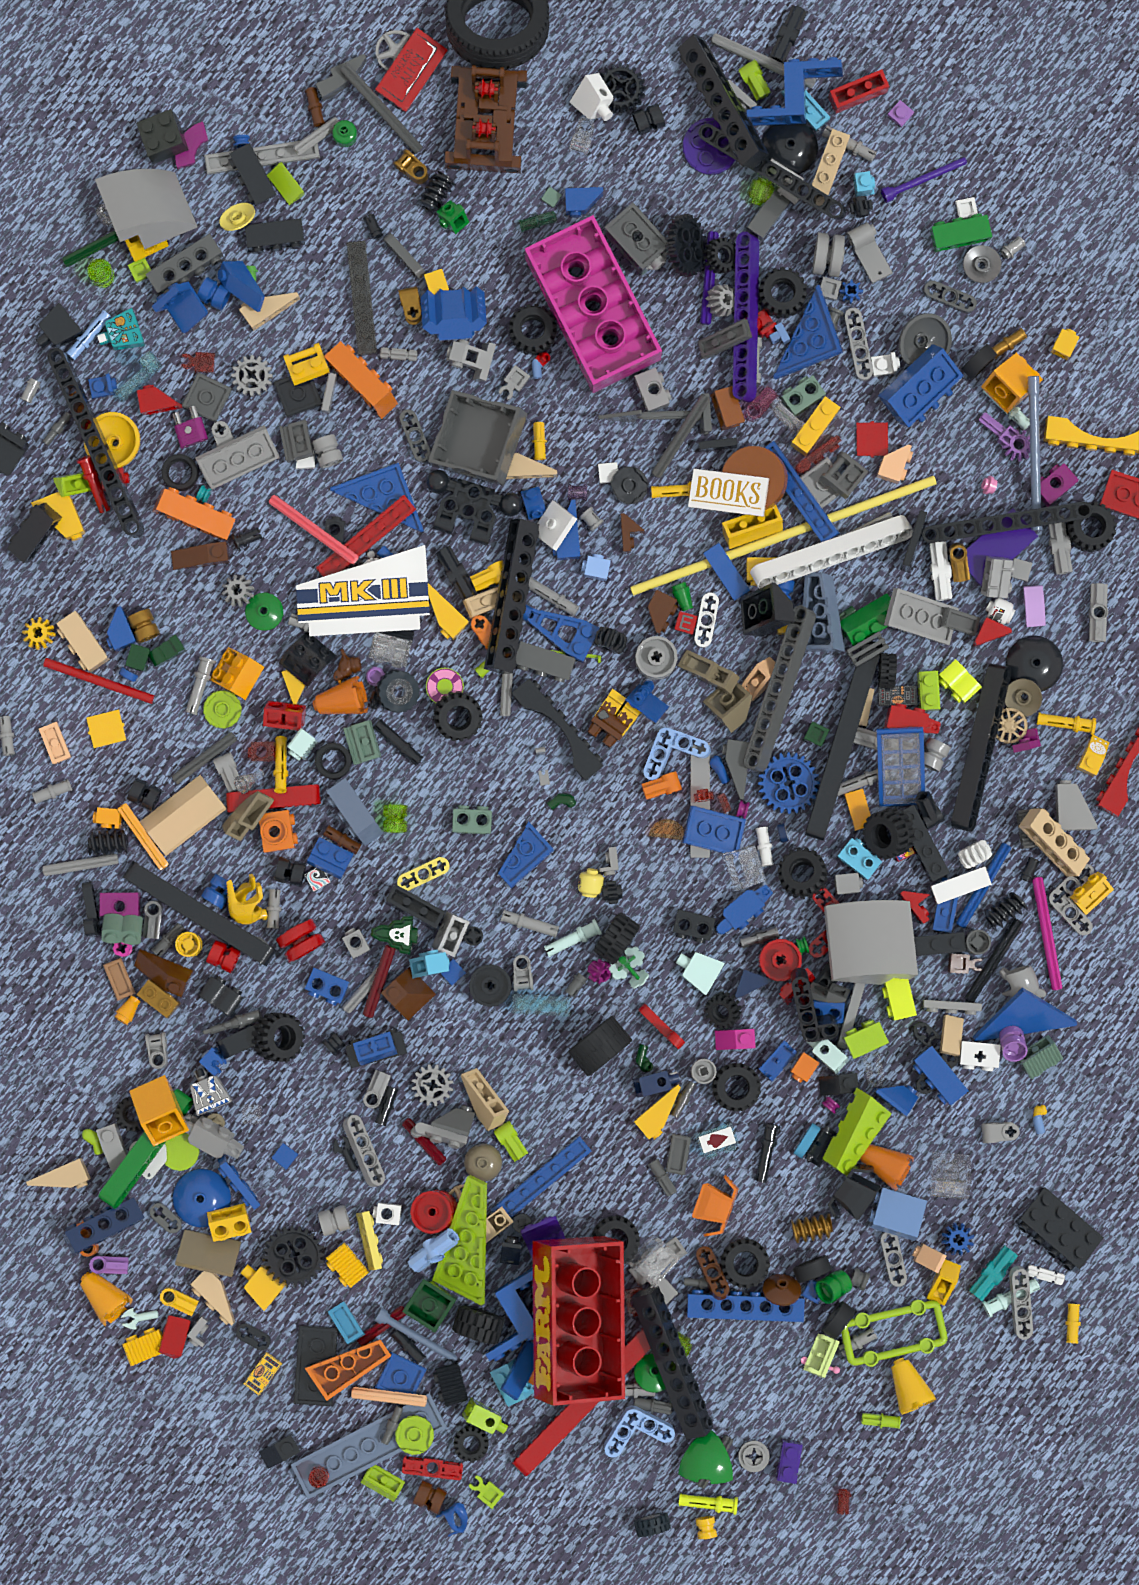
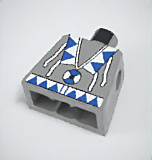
M205 1067L194 1071L198 1082L190 1085L197 1116L233 1101L218 1076L208 1077Z

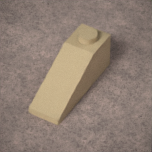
M297 292L268 296L264 298L260 312H256L245 303L241 305L239 310L252 330L255 331L299 301L300 297Z
M515 453L506 479L557 477V470L519 453Z
M475 1068L463 1073L461 1078L476 1116L486 1130L489 1131L503 1125L509 1110L480 1071Z
M79 1158L26 1183L27 1186L66 1188L76 1186L79 1189L88 1185L87 1181L91 1177L83 1159Z

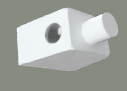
M600 74L585 75L570 103L588 119L602 117L604 121H607L613 116V113L608 108L613 101V95Z

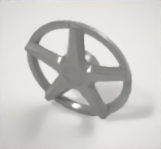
M393 30L380 37L376 44L375 54L382 68L388 71L389 68L382 63L381 59L392 58L394 62L411 37L408 33ZM400 34L404 37L396 44L389 35ZM384 39L389 46V50L379 54V46Z

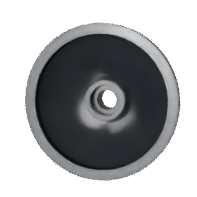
M806 124L772 125L766 131L762 140L769 153L766 158L777 161L796 174H801L808 170L817 157V138ZM788 142H793V143H794V146H793V147H789V146L787 145V143H788Z
M1027 636L1012 645L1006 657V666L1011 668L1010 680L1012 682L1018 679H1029L1036 683L1042 692L1051 688L1059 680L1063 670V658L1060 650L1051 640L1042 636ZM1034 659L1039 661V666L1033 664Z

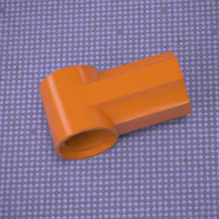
M677 771L641 784L646 800L682 790Z

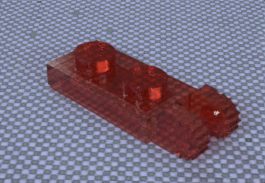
M838 435L834 436L795 465L796 472L799 474L804 473L810 469L812 462L817 464L824 459V453L827 451L832 453L839 448L838 443L842 441Z

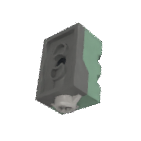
M633 202L604 227V235L630 261L641 276L648 270H658L666 263L668 248H665V245L668 242Z

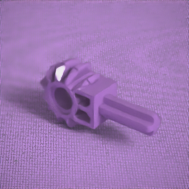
M982 414L979 422L999 437L997 442L1002 445V449H1008L1004 453L1005 456L1011 453L1010 460L1013 461L1015 456H1017L1018 462L1022 461V456L1025 459L1029 458L1030 435L1025 437V430L1019 434L1018 429H1014L1011 426L1006 429L989 414ZM1019 441L1022 443L1023 448L1018 450L1014 447L1013 443Z

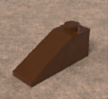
M226 541L171 551L173 570L230 563L229 549Z
M142 949L139 950L134 964L136 968L164 991L182 997L186 991L193 970Z

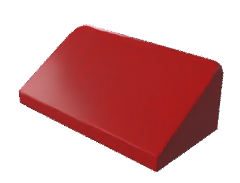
M169 1315L158 1352L173 1359L181 1357L191 1321Z

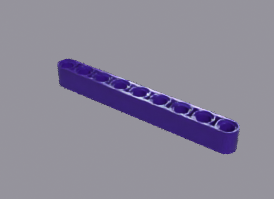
M741 232L736 237L734 323L743 320L746 314H748L746 320H748L752 338L735 345L733 348V395L735 398L749 403L755 399L757 392L760 243L756 236L748 232Z

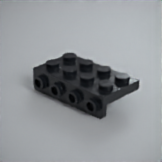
M1046 1187L1042 1188L1021 1217L1015 1221L1022 1232L1032 1236L1033 1241L1037 1245L1048 1250L1047 1253L1051 1257L1063 1263L1062 1266L1066 1270L1073 1272L1081 1269L1104 1238Z

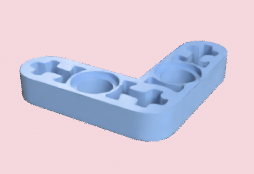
M666 727L662 728L656 736L643 771L644 776L650 781L660 778L672 748L703 759L709 756L711 752L710 745L704 740ZM667 732H669L671 738L666 739L665 745L668 746L666 749L665 747L658 744L659 742L663 744L664 738L662 737V735L667 734ZM682 738L689 740V745L686 748L679 746V741ZM693 741H696L694 743L695 746L702 747L704 745L706 751L699 754L697 749L692 748ZM662 749L665 755L662 759L658 760L655 758V752ZM653 760L661 764V766L656 765L655 771H657V774L650 777L651 774L648 771L649 769L653 770L655 764L651 763Z
M631 1405L625 1408L604 1443V1450L609 1457L619 1456L635 1429L664 1443L674 1439L675 1431L670 1423L637 1406ZM635 1412V1413H636V1417H632V1418L630 1419V1418H629V1413H630V1414H633V1413ZM647 1420H653L655 1424L651 1428H646L644 1423ZM625 1427L628 1429V1433L621 1436L617 1433L618 1429ZM668 1429L670 1434L663 1436L661 1430L667 1431ZM616 1442L617 1449L610 1451L609 1446H613Z

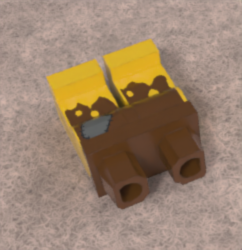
M614 689L611 690L592 718V724L587 732L594 738L597 737L601 730L605 732L607 736L602 743L608 748H611L616 742L621 740L641 714L638 709L631 707L627 702L618 716H616L625 703L626 698Z

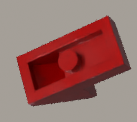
M907 891L899 893L903 901H910L911 911L921 925L930 920L927 917L929 913L923 905L921 907L918 905L930 894Z

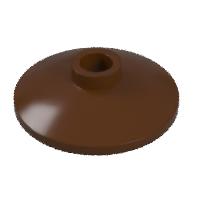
M775 1274L764 1281L762 1291L764 1297L769 1302L779 1306H787L795 1303L800 1298L801 1286L790 1275Z

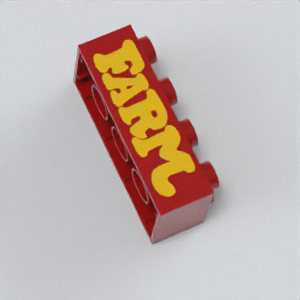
M606 1236L532 1241L534 1398L552 1406L625 1399L624 1241Z

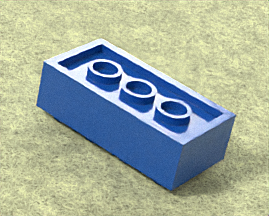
M932 344L878 397L898 423L909 428L916 420L919 422L925 421L926 417L923 414L930 407L934 410L939 407L937 401L944 394L947 397L953 394L951 387L964 375L943 348Z

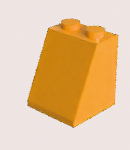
M1016 352L991 373L981 388L1008 414L1028 396V376H1039V384L1043 379Z
M165 1075L129 1091L140 1124L153 1146L189 1131L174 1091Z

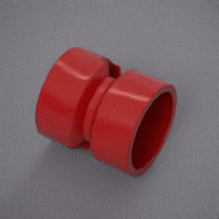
M216 940L206 962L215 967L220 965L222 970L232 973L241 951L233 947L227 948V944Z

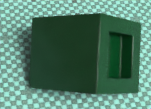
M132 644L125 666L146 673L148 668L146 663L150 649Z
M812 721L802 740L821 747L829 729Z

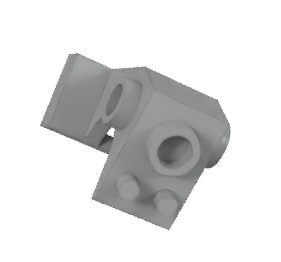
M458 339V342H453V346L449 345L446 360L449 361L451 366L462 369L463 366L475 370L473 380L484 382L487 380L496 344L484 343L482 348L479 349L470 346L468 341ZM468 351L477 354L475 363L466 360Z

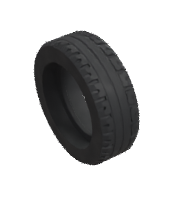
M447 0L445 9L447 37L455 52L472 65L480 68L500 69V67H504V69H511L530 61L545 45L549 33L548 0H510L522 6L529 13L530 22L518 34L504 39H490L473 32L465 23V16L469 10L486 0Z

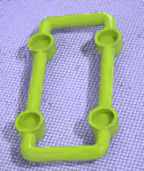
M913 1300L909 1306L870 1315L859 1312L841 1332L847 1360L853 1366L865 1364L873 1367L879 1360L918 1351L929 1354L935 1347L943 1346L948 1339L942 1309L935 1300L926 1302ZM934 1308L940 1335L939 1339L922 1338L918 1344L879 1353L866 1351L862 1357L854 1358L848 1327L866 1328L870 1322L909 1313L919 1316L924 1314L926 1309Z

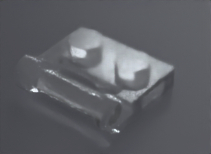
M777 397L770 404L768 410L796 436L805 423L795 417L781 403L782 400Z
M754 844L721 855L723 861L726 862L732 881V891H739L766 881ZM738 858L745 880L739 881L733 859Z

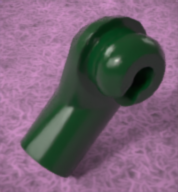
M559 793L548 801L547 805L551 810L560 804L572 808L576 805V800L571 794Z
M639 1044L635 1062L643 1072H650L653 1069V1064L646 1057L648 1046Z

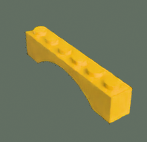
M1054 416L1046 418L1043 441L1048 442L1050 446H1059L1060 443L1067 444L1068 448L1074 449L1078 448V446H1083L1089 451H1097V448L1105 449L1104 452L1106 453L1123 451V454L1128 456H1134L1135 453L1139 454V431L1120 438H1101L1082 431L1068 418Z

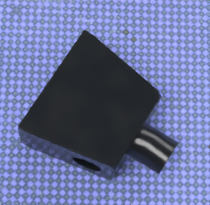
M59 302L40 322L39 326L44 333L35 340L42 349L50 342L56 348H60L75 340L78 336L80 337L83 332Z

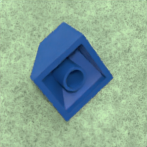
M898 1085L874 1088L872 1091L904 1116L909 1114L919 1098L915 1095L917 1091L909 1085L906 1087Z

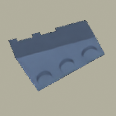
M346 778L327 790L330 796L327 800L333 808L338 807L340 810L337 813L343 823L346 821L349 823L350 826L347 829L353 837L358 836L364 846L384 834Z

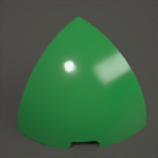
M712 1430L706 1436L696 1438L686 1450L678 1474L683 1478L693 1482H699L700 1479L710 1480L711 1484L726 1483L733 1480V1470L727 1450L720 1438Z

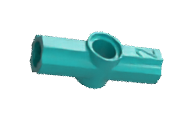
M1004 1245L995 1258L986 1264V1269H982L980 1277L970 1287L969 1291L983 1301L992 1288L1002 1281L1007 1269L1013 1264L1018 1255Z

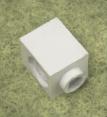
M379 1202L378 1207L374 1206L373 1218H376V1223L399 1225L402 1205ZM385 1208H389L392 1211V1217L389 1219H385L382 1216V1210Z

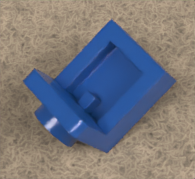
M539 486L521 491L528 519L542 517L546 509Z

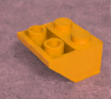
M228 647L209 680L246 700L264 666Z

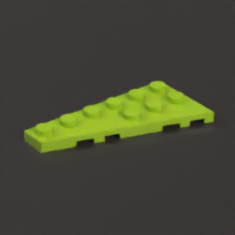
M469 1175L466 1178L450 1229H453L458 1234L460 1240H458V1244L444 1253L445 1257L438 1262L432 1281L479 1305L485 1304L487 1183Z

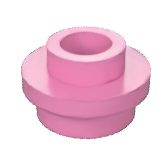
M993 476L984 478L981 484L983 493L986 495L993 494L997 487V480Z

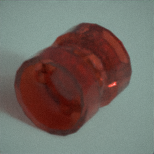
M322 1466L313 1468L309 1474V1483L314 1488L324 1487L329 1480L328 1470Z

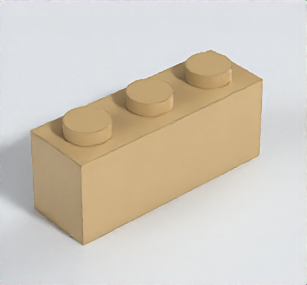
M77 611L72 612L56 623L59 627L57 632L62 639L67 638L70 643L67 645L73 655L77 653L80 658L78 662L84 671L88 669V671L92 672L110 660Z

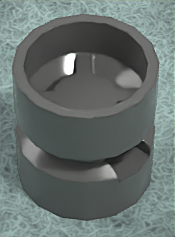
M983 930L968 932L965 935L966 951L972 955H980L987 952L991 946V939L988 933Z

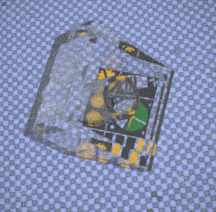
M932 1152L929 1182L930 1196L969 1199L972 1185L970 1155Z

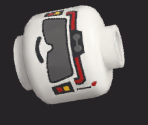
M996 598L994 602L990 600L985 610L989 612L987 618L1003 625L1009 624L1015 613L1013 604L1002 598Z

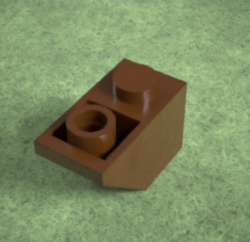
M659 590L655 591L647 608L655 634L660 635L661 632L665 633L669 622H667L669 615L674 616L678 608L675 605L677 599Z

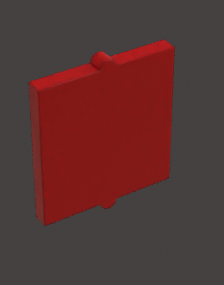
M874 421L870 423H856L857 456H871V458H874V456L888 455V423H874Z

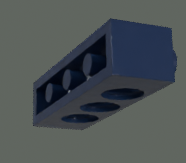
M126 1197L116 1209L108 1206L100 1211V1215L94 1217L92 1214L83 1219L84 1223L78 1226L74 1223L65 1228L66 1232L62 1236L72 1256L141 1222L145 1217L135 1198L128 1199ZM122 1212L124 1220H118L115 1217V1213ZM98 1221H105L107 1229L99 1228ZM82 1229L89 1231V1238L81 1236L80 1232Z

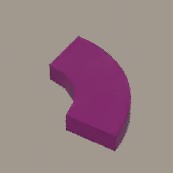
M203 122L195 124L184 133L189 150L175 156L177 169L196 164L195 156L197 150L202 144L209 141Z

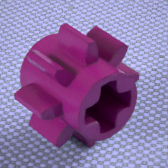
M601 959L591 962L587 970L590 973L588 978L598 984L606 982L611 975V971L608 969L611 965Z

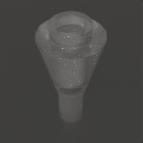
M259 769L254 773L237 776L234 779L235 788L242 794L248 793L257 779L264 775L263 770Z

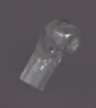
M99 205L96 208V215L100 223L114 228L105 205Z

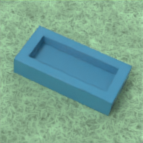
M344 1301L328 1311L348 1345L365 1335Z

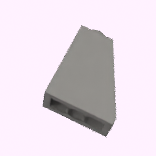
M1062 780L1060 784L1055 785L1056 822L1061 825V829L1063 831L1097 830L1096 821L1078 785L1071 784V780Z

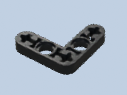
M92 881L82 883V892L87 919H83L84 932L86 937H98L102 935L98 910L96 911L95 909L97 904Z
M920 1022L914 1026V1036L926 1047L931 1046V1041L935 1038L941 1041V1036L927 1023ZM919 1026H925V1032L928 1035H930L931 1032L934 1034L928 1039L927 1043L924 1041V1039L927 1038L925 1035L921 1034L919 1036L917 1034L919 1032V1030L917 1029ZM943 1053L941 1055L942 1059L951 1069L959 1061V1056H953L955 1060L947 1062V1056ZM924 1074L919 1077L915 1086L919 1093L928 1094L933 1089L930 1087L928 1090L920 1089V1082H925L927 1079Z

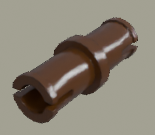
M310 87L305 90L309 104L307 108L311 112L313 126L320 127L325 124L321 110L323 107L322 103L319 102L317 88Z
M328 825L323 836L336 842L337 846H342L355 855L362 845L348 837V834L345 832L343 834Z

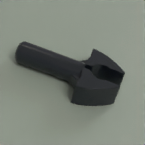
M342 1136L346 1144L345 1150L339 1146L337 1139H335L334 1154L342 1153L350 1171H356L357 1165L349 1151L351 1145L348 1138Z

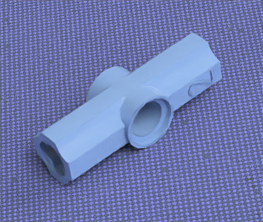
M447 1229L436 1238L424 1241L422 1244L423 1248L409 1257V1267L414 1272H420L431 1263L443 1260L445 1257L444 1253L458 1244V1240H460L458 1234L453 1229Z

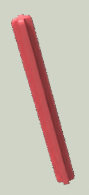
M273 495L269 500L270 505L349 563H356L359 558L357 554L278 496Z

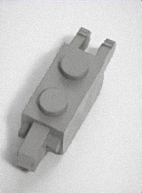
M190 1114L184 1116L189 1131L185 1133L189 1135L188 1141L191 1145L216 1159L221 1158L224 1154L236 1159L239 1158L244 1146L233 1139L235 1134L230 1132L229 1129L221 1127L211 1119L203 1116L200 1118Z

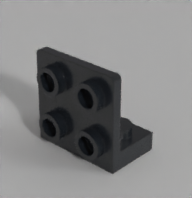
M306 632L287 649L279 664L305 686L309 687L318 673L336 655L314 636H309V632Z

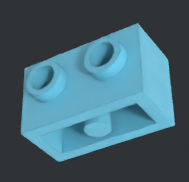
M851 838L837 855V858L865 880H868L882 861L877 858V855H872L871 851L869 852L864 848L865 844L860 839L856 838L854 840Z
M438 950L419 953L417 958L409 959L412 978L449 971L450 963L446 952L439 953Z

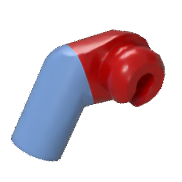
M539 353L532 360L533 379L542 378L541 368L550 361L549 353Z

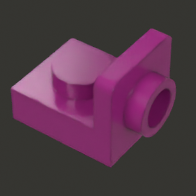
M1037 728L1028 729L1025 736L1018 740L1019 744L1012 745L1014 753L1040 747L1041 743Z

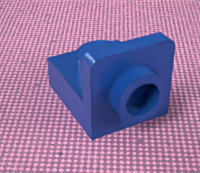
M110 373L104 377L88 379L92 399L115 395L114 389H117V383Z

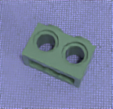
M805 376L798 381L799 385L794 389L789 387L782 393L781 401L793 418L825 397V391L814 376L810 378ZM812 386L815 389V393H806L805 387ZM797 397L800 403L793 405L790 403L789 398Z
M459 805L458 809H453V833L491 835L492 811L488 810V807L477 806V810H470L469 806ZM461 814L468 816V822L464 825L459 824L457 821L458 816ZM485 815L488 819L487 823L482 826L477 824L478 816Z

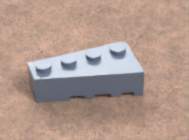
M825 573L805 575L803 606L814 611L816 615L806 651L845 652L833 576Z

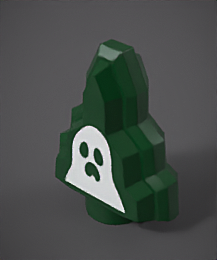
M403 916L401 920H393L389 925H379L372 928L371 936L379 941L388 942L391 948L399 949L400 953L410 955L412 943L417 944L418 928H413V916Z

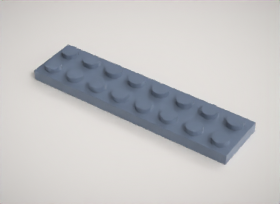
M430 1392L425 1394L427 1396L425 1407L402 1406L403 1411L398 1423L410 1415H419L425 1417L431 1423L434 1435L447 1428ZM394 1411L290 1464L307 1499L403 1451L396 1442V1431L393 1432L388 1445L381 1442L387 1429L385 1427L387 1421L391 1419Z

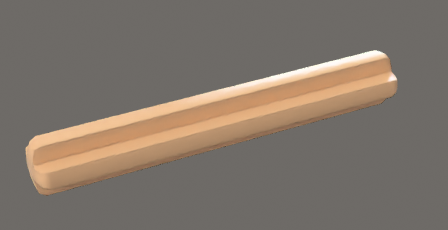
M353 1387L351 1391V1397L354 1399L425 1407L427 1404L426 1395Z

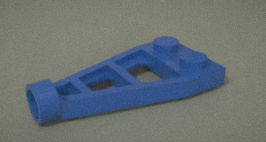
M526 605V611L523 615L524 621L529 623L564 654L576 658V660L582 663L595 640L596 632L599 630V627L585 620L537 610ZM544 618L557 622L553 632H549L541 626ZM570 626L576 629L577 632L571 643H566L558 636L560 627Z

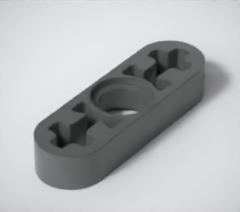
M389 233L383 238L386 245L399 259L404 261V265L418 280L426 274L421 265L393 234Z
M937 281L927 282L923 290L927 298L966 314L973 312L977 305L976 299L973 296ZM933 285L935 290L941 292V288L944 289L941 299L938 298L939 293L934 292L933 295L930 294V290L927 287L931 288ZM946 293H953L955 300L953 302L946 301ZM959 296H962L961 301L966 302L967 300H970V304L973 306H969L968 309L964 308L965 304L961 302L959 303V306L955 304L957 303Z
M410 409L404 410L400 414V422L416 461L425 463L429 460L431 454L415 412ZM405 415L413 416L414 418L411 419L413 426L417 424L418 427L410 428L408 422L403 421ZM413 431H418L421 434V438L418 441L410 439V434ZM425 443L421 445L422 450L428 452L425 454V458L422 459L421 456H417L419 449L418 447L413 448V445Z

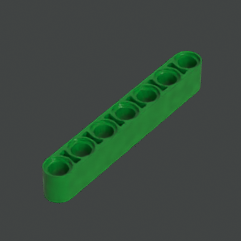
M176 1089L174 1094L183 1116H185L194 1101L193 1098ZM144 1131L100 1191L99 1199L116 1209L166 1141L153 1146Z

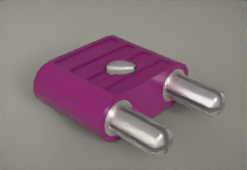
M196 406L189 407L192 419L182 423L179 412L172 414L176 424L174 429L181 449L208 440L202 417L198 416Z

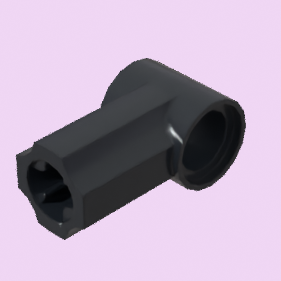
M929 791L918 793L915 801L921 813L920 817L926 823L924 825L927 830L945 821Z

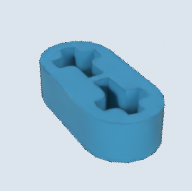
M812 1123L793 1154L802 1159L821 1127Z

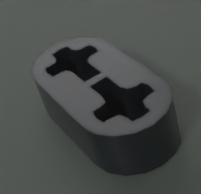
M249 1323L240 1324L236 1330V1335L241 1341L257 1350H265L271 1344V1338L267 1333ZM248 1327V1332L253 1334V1336L246 1335L242 1337L240 1329ZM264 1336L267 1345L259 1346V1341L254 1339V1337L262 1338Z

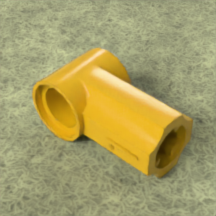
M503 560L495 562L488 566V569L470 576L476 592L493 584H499Z
M166 1287L160 1294V1301L164 1305L171 1306L190 1316L193 1315L199 1300L177 1291L174 1287ZM171 1291L174 1294V1300H165L164 1293Z

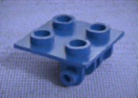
M647 680L642 686L638 684L625 701L631 707L642 712L647 719L656 723L669 706L651 693L654 689V683Z

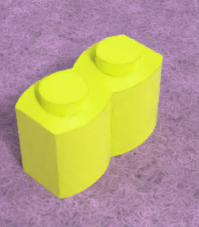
M956 659L938 675L940 685L944 689L949 688L953 692L951 696L958 703L962 702L964 704L982 687Z

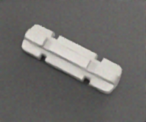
M1029 1265L1027 1268L1030 1277L1037 1276V1279L1051 1283L1054 1281L1058 1285H1062L1065 1275L1057 1272L1055 1274V1271L1041 1267L1037 1269V1266Z

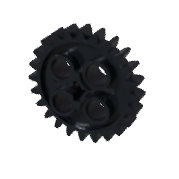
M682 214L675 216L674 219H671L672 223L668 224L670 230H666L668 237L665 238L668 242L665 245V248H668L666 255H670L668 262L673 263L672 269H676V274L680 273V276L691 277L697 275V272H701V268L704 267L703 261L706 260H703V251L707 244L704 243L706 236H703L704 229H700L701 222L697 223V218H693V215Z
M291 1225L289 1231H287L286 1227H283L282 1233L276 1230V1237L270 1235L269 1239L271 1242L266 1241L265 1246L267 1248H264L262 1253L266 1254V1256L262 1257V1261L267 1262L263 1265V1268H269L266 1275L273 1274L272 1281L278 1279V1285L280 1286L284 1282L286 1283V1288L292 1284L293 1288L296 1289L298 1283L303 1288L305 1281L310 1285L312 1283L311 1277L317 1279L318 1275L316 1272L321 1273L322 1269L319 1266H323L325 1263L323 1260H320L325 1257L324 1253H320L324 1246H318L320 1239H313L315 1233L309 1236L308 1229L301 1232V1226L298 1227L297 1231L294 1230L293 1225ZM287 1241L290 1242V1244H291V1249H290L289 1245L287 1244ZM295 1242H302L304 1248L298 1249L295 1246ZM282 1247L286 1250V1254H278L276 1249ZM291 1250L293 1256H297L296 1265L300 1270V1273H297L294 1259L290 1258ZM308 1260L311 1266L304 1267L301 1261ZM288 1265L292 1268V1272L286 1273L282 1267Z

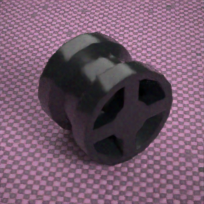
M472 926L466 929L464 939L467 944L476 946L482 942L483 933L480 928Z
M334 1031L330 1033L328 1039L322 1041L333 1055L337 1054L339 1048L346 1046Z
M520 1213L514 1217L512 1225L515 1231L520 1233L525 1226L532 1224L529 1215Z

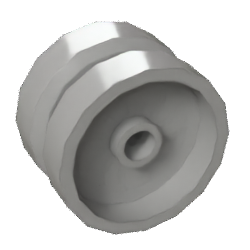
M818 232L812 274L822 275L826 264H828L829 276H840L845 253V235L835 234L832 238L831 246H829L828 233Z
M653 636L643 640L638 646L635 655V663L639 673L651 680H662L668 677L675 669L678 659L677 650L673 643L667 638ZM653 656H658L660 658L659 662L652 660Z

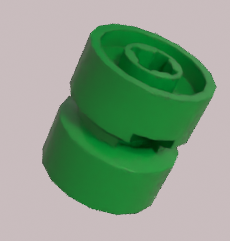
M842 1270L832 1272L815 1285L817 1296L826 1304L833 1303L852 1289L850 1277Z

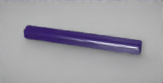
M708 232L707 244L719 238L718 232ZM705 265L700 318V322L703 325H710L712 318L711 308L706 307L709 301L705 299L709 296L708 291L715 284V273H713V270L710 271L708 269L710 265Z

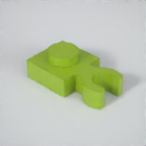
M476 1475L475 1478L479 1481V1484L474 1486L472 1483H469V1487L472 1490H478L480 1493L477 1497L493 1509L504 1495V1492L490 1480L485 1485L482 1477Z

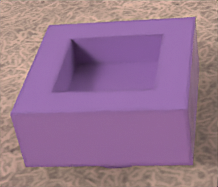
M899 100L887 116L902 128L914 114V111Z

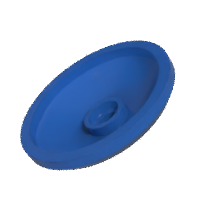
M197 1169L185 1174L177 1182L173 1192V1205L176 1213L184 1222L195 1227H209L207 1212L230 1207L231 1193L226 1181L218 1173L207 1169ZM199 1195L204 1197V1201L201 1203L197 1201Z

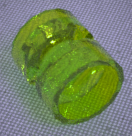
M98 258L91 261L88 265V276L95 286L107 288L112 285L115 280V272L108 261Z
M383 805V816L386 820L383 821L382 832L407 833V821H405V818L408 816V805Z

